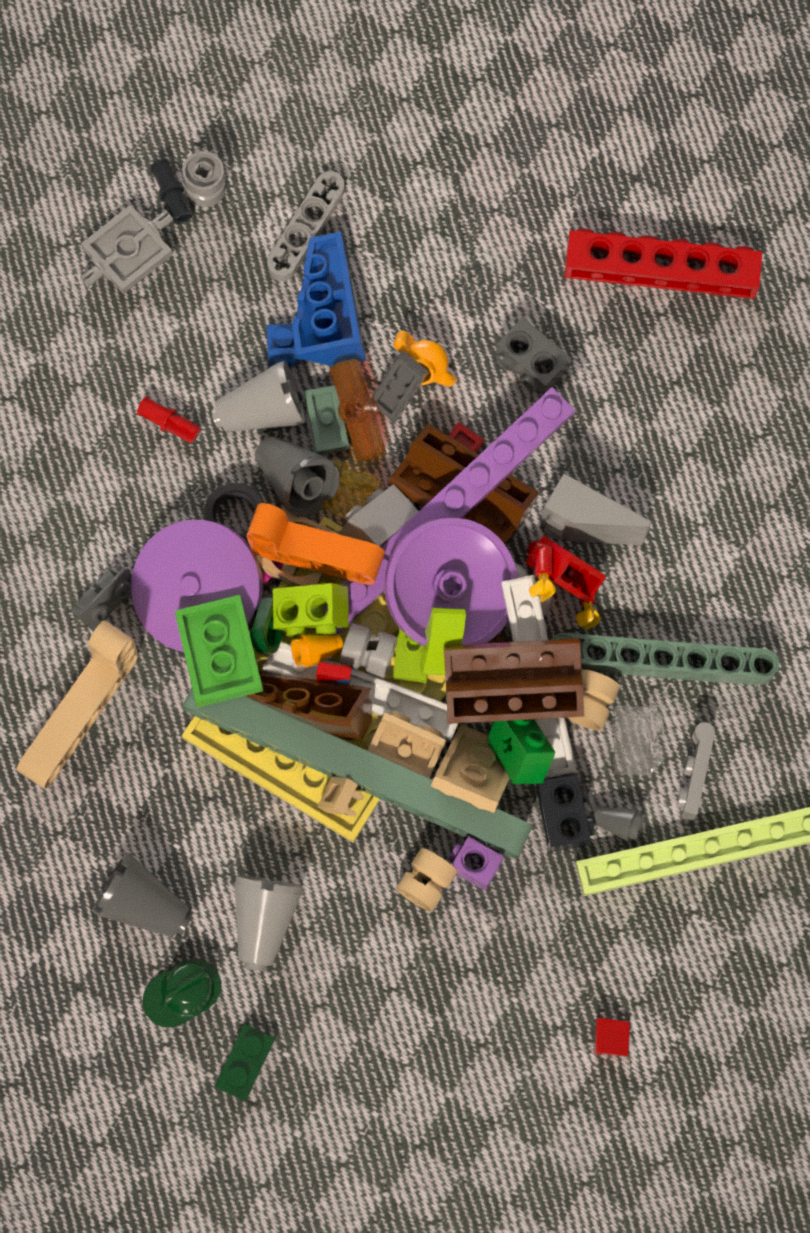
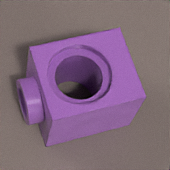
M469 836L464 844L458 842L449 856V860L453 862L452 865L458 870L456 875L484 891L487 890L504 856ZM478 855L482 858L484 865L478 870L469 869L464 861L467 856Z

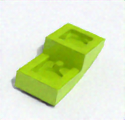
M432 608L425 630L427 643L420 663L422 674L445 675L444 646L462 645L466 619L465 609Z

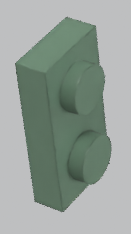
M332 385L305 390L304 396L316 453L324 455L349 450L337 386Z

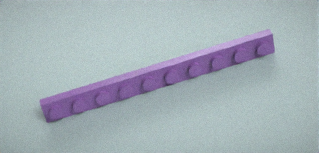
M553 387L381 547L384 549L385 555L375 584L365 585L345 580L341 584L348 587L349 625L385 592L384 579L388 561L395 547L410 531L424 523L437 519H463L575 414L574 408ZM326 604V605L324 606V609H323V614H324V616L326 615V613H327V611H328V604ZM347 627L336 628L335 634H340Z

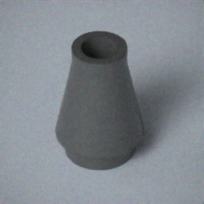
M598 805L593 822L594 825L628 842L630 839L638 841L644 825L645 815L638 813V809L612 808Z

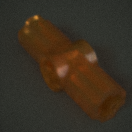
M352 359L333 365L330 371L340 401L338 414L341 420L347 424L357 460L365 461L382 456L386 453V449L376 419L378 407L376 402L369 396L359 360ZM360 403L362 411L357 418L354 410L355 406Z

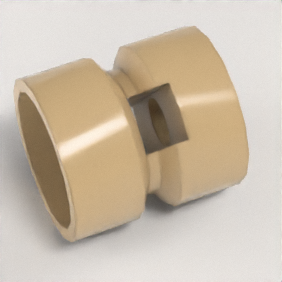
M581 670L584 716L566 718L585 728L601 731L610 713L606 706L614 703L620 685L603 674L591 670Z
M421 848L411 863L413 871L405 872L396 890L420 908L433 912L443 896L440 891L441 888L449 887L458 870L437 854ZM423 879L428 882L426 885L422 884Z

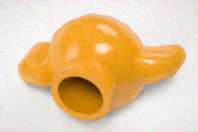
M404 330L397 333L393 344L395 349L400 353L406 352L429 371L421 385L436 382L440 385L451 387L456 383L457 377L448 371V356L440 344L430 340L415 341Z

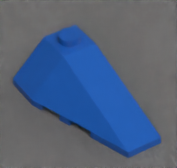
M342 232L311 237L303 269L302 288L297 298L296 317L293 318L292 323L296 356L298 359L332 367L366 361L362 331Z

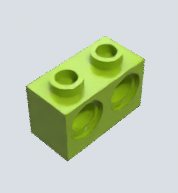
M327 583L273 588V629L286 631V636L299 637L300 635H307V630H316V634H335L336 628L349 627L347 586ZM328 604V611L324 616L323 609ZM298 606V615L294 618V611Z

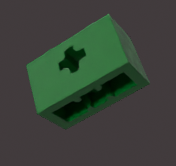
M535 719L494 721L487 742L512 783L543 784L556 752Z

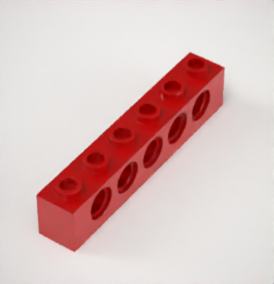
M580 228L576 231H569L564 278L755 299L760 285L762 251H754L752 247L748 246L726 248L722 247L721 244L713 242L705 243L704 245L690 244L685 239L663 241L650 235L636 238L627 237L626 234L621 232L600 234L595 233L591 229ZM599 250L604 252L607 257L597 259L591 253ZM633 254L638 258V261L631 263L626 261L623 256ZM660 257L666 258L671 264L661 266L655 259ZM696 261L703 268L695 270L690 268L687 263ZM729 265L735 272L725 273L719 266Z

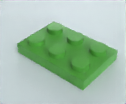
M240 595L175 611L197 708L263 692Z

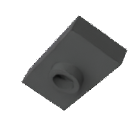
M402 352L391 366L371 398L370 403L391 421H397L429 371L406 352Z

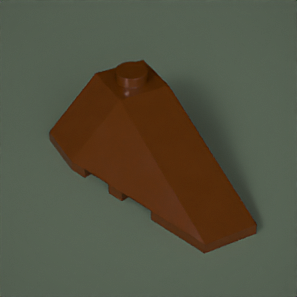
M259 671L263 692L246 696L326 733L341 736L348 740H362L372 723L370 687Z

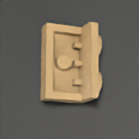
M393 711L391 715L384 712L367 751L430 778L446 743V740L441 738L442 733L426 725L422 729L410 724L411 719L399 712Z

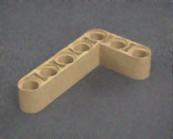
M103 620L97 626L89 639L88 647L92 659L17 766L16 771L43 789L48 788L137 661L138 652L134 639L106 620Z

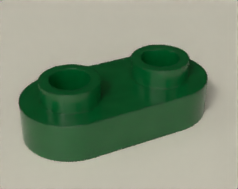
M265 594L262 597L261 602L258 604L253 629L250 631L253 648L261 655L276 653L284 633L283 630L273 629V594Z

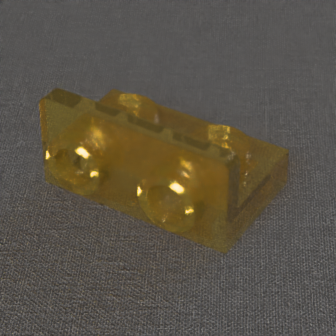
M331 458L330 460L340 473L339 486L331 501L326 499L320 507L344 518L355 506L365 507L367 505L365 502L367 498L380 488L382 490V483L378 482L379 479L369 472L361 471L359 474L348 469L349 466L343 461Z

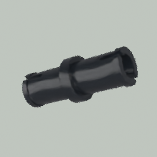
M157 160L150 166V170L160 188L159 196L161 200L166 201L174 223H184L190 220L193 215L183 195L184 187L181 182L177 181L169 160Z

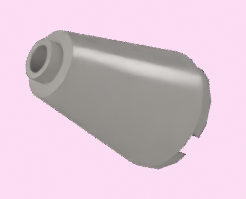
M284 361L276 363L215 401L216 408L211 410L216 427H223L225 432L293 426L306 422L303 402H299L297 395L299 389L288 364L284 363Z
M236 876L235 901L238 959L245 962L244 968L264 971L265 965H273L302 895V886L278 880H265V878Z

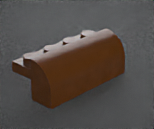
M428 423L413 441L406 459L390 476L387 485L390 487L394 484L405 497L424 507L475 460L479 454ZM510 474L463 519L485 526L496 534L505 545H509L527 518L540 492Z
M579 638L444 646L448 724L584 716Z

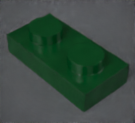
M244 1024L214 1087L246 1102L276 1039Z

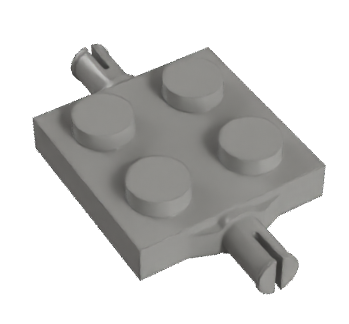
M132 205L125 208L81 243L82 249L94 263V267L80 276L82 282L89 288L103 276L112 281L122 294L127 292L173 255L172 250L162 240L159 233L170 222H173L171 215L164 210L152 221H149L142 217Z

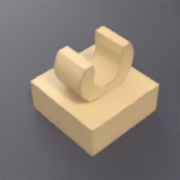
M331 777L318 808L327 813L355 816L356 812L348 806L351 798L363 800L364 796L359 791H355L358 784L352 780Z

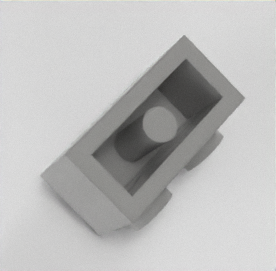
M393 484L384 492L379 488L372 493L365 501L367 503L365 507L355 506L344 517L347 523L339 533L343 536L363 540L382 547L419 511Z

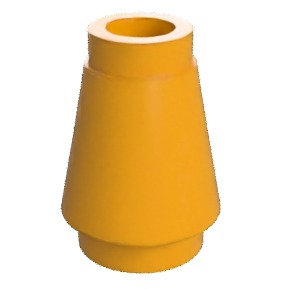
M339 634L300 635L298 639L292 640L291 653L297 666L309 668L318 664V662L320 663V661L322 662L341 654L344 646Z

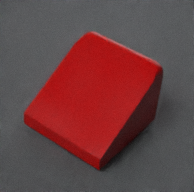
M597 1018L595 1020L594 1055L628 1057L630 1022Z

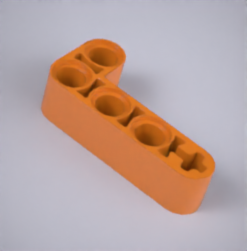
M266 503L257 505L247 532V539L251 550L258 556L365 585L375 584L385 555L384 549L376 544L289 522L286 513L282 509Z

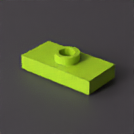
M400 628L398 629L393 679L426 683L427 674H422L420 666L425 647L411 640Z

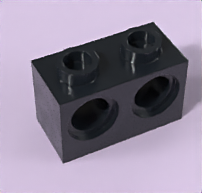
M578 774L544 780L543 784H537L536 792L548 852L588 846L591 841L590 836L595 835V828L592 816H586L584 803H588V793L585 783H579ZM560 789L567 790L572 796V801L568 804H561L556 801L554 793ZM565 822H572L578 827L579 834L574 837L565 836L561 831V825Z

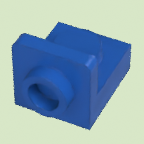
M292 324L267 325L268 365L273 366L282 361L287 363L289 368H293L294 365H301V359H298L296 356Z

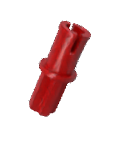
M145 396L138 406L136 414L160 426V431L162 432L167 430L188 443L194 442L200 433V427L176 414V409H168L148 396Z

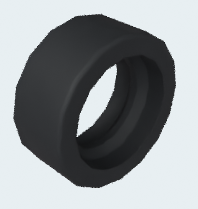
M228 483L218 487L209 495L204 506V519L218 523L216 512L219 505L230 498L247 500L253 506L254 511L258 504L264 503V500L249 485ZM248 530L240 533L239 535L249 544L247 539Z

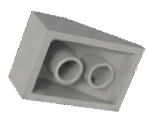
M563 474L544 507L540 526L544 527L545 533L558 540L564 538L567 541L642 545L646 539L651 521Z

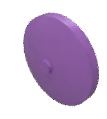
M442 518L416 527L395 547L385 572V598L390 614L398 627L411 640L423 647L427 643L425 630L432 608L465 609L466 619L462 645L485 644L494 638L508 622L500 582L518 577L515 563L508 548L491 530L467 519Z
M207 520L180 521L157 532L145 544L137 557L131 579L132 601L142 625L160 643L184 652L176 620V610L240 595L249 628L257 615L258 604L261 602L263 594L261 568L249 544L234 530L225 525Z

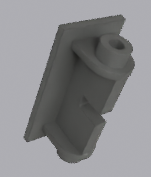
M118 563L114 567L110 566L95 582L101 591L97 594L90 588L74 603L73 614L80 620L83 619L93 632L103 620L108 619L109 615L124 599L131 595L132 574L127 567H122Z

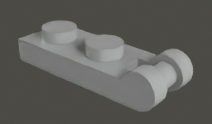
M708 722L699 723L691 736V741L696 749L694 756L688 755L684 775L689 776L687 789L681 787L677 807L682 808L680 818L694 821L698 814L715 736V729Z

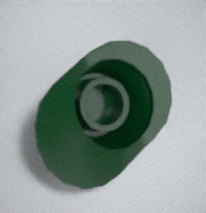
M188 959L174 965L156 976L147 985L143 993L142 1003L146 1016L153 1023L161 1027L174 1028L186 1023L216 1003L221 993L219 974L210 963L201 959Z

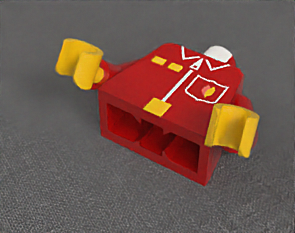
M545 536L541 537L540 540L531 542L526 552L528 556L526 564L535 570V576L539 580L529 587L530 595L533 598L539 595L540 602L543 603L556 592L553 581L577 596L579 604L584 606V610L575 615L579 626L589 630L597 625L601 619L593 604L596 602L595 594L605 580L606 575Z

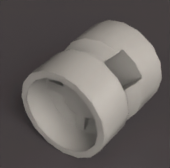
M199 151L190 155L185 160L182 168L185 194L194 205L211 207L220 202L226 191L223 163L218 156L207 151Z
M353 622L344 643L340 664L354 669L364 666L367 673L385 678L398 637L382 631L374 635L371 628Z

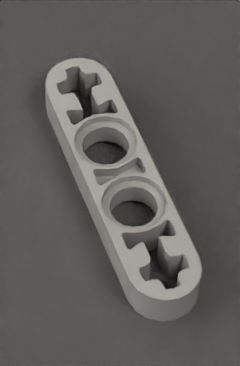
M326 171L317 178L270 253L267 260L268 272L274 280L280 282L287 281L295 275L306 257L309 239L320 235L343 198L345 192L344 180L337 172ZM336 183L337 191L330 190L325 202L322 199L325 194L324 184ZM317 206L322 209L323 216L318 220H310L305 215L306 210L309 207ZM295 232H301L306 235L307 241L302 246H294L290 243L289 237ZM287 250L291 253L287 260L288 269L282 268L278 271L275 262L281 263L286 257Z

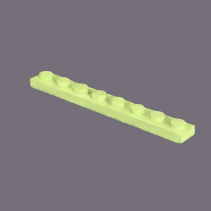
M810 807L576 861L575 864L583 896L810 844Z

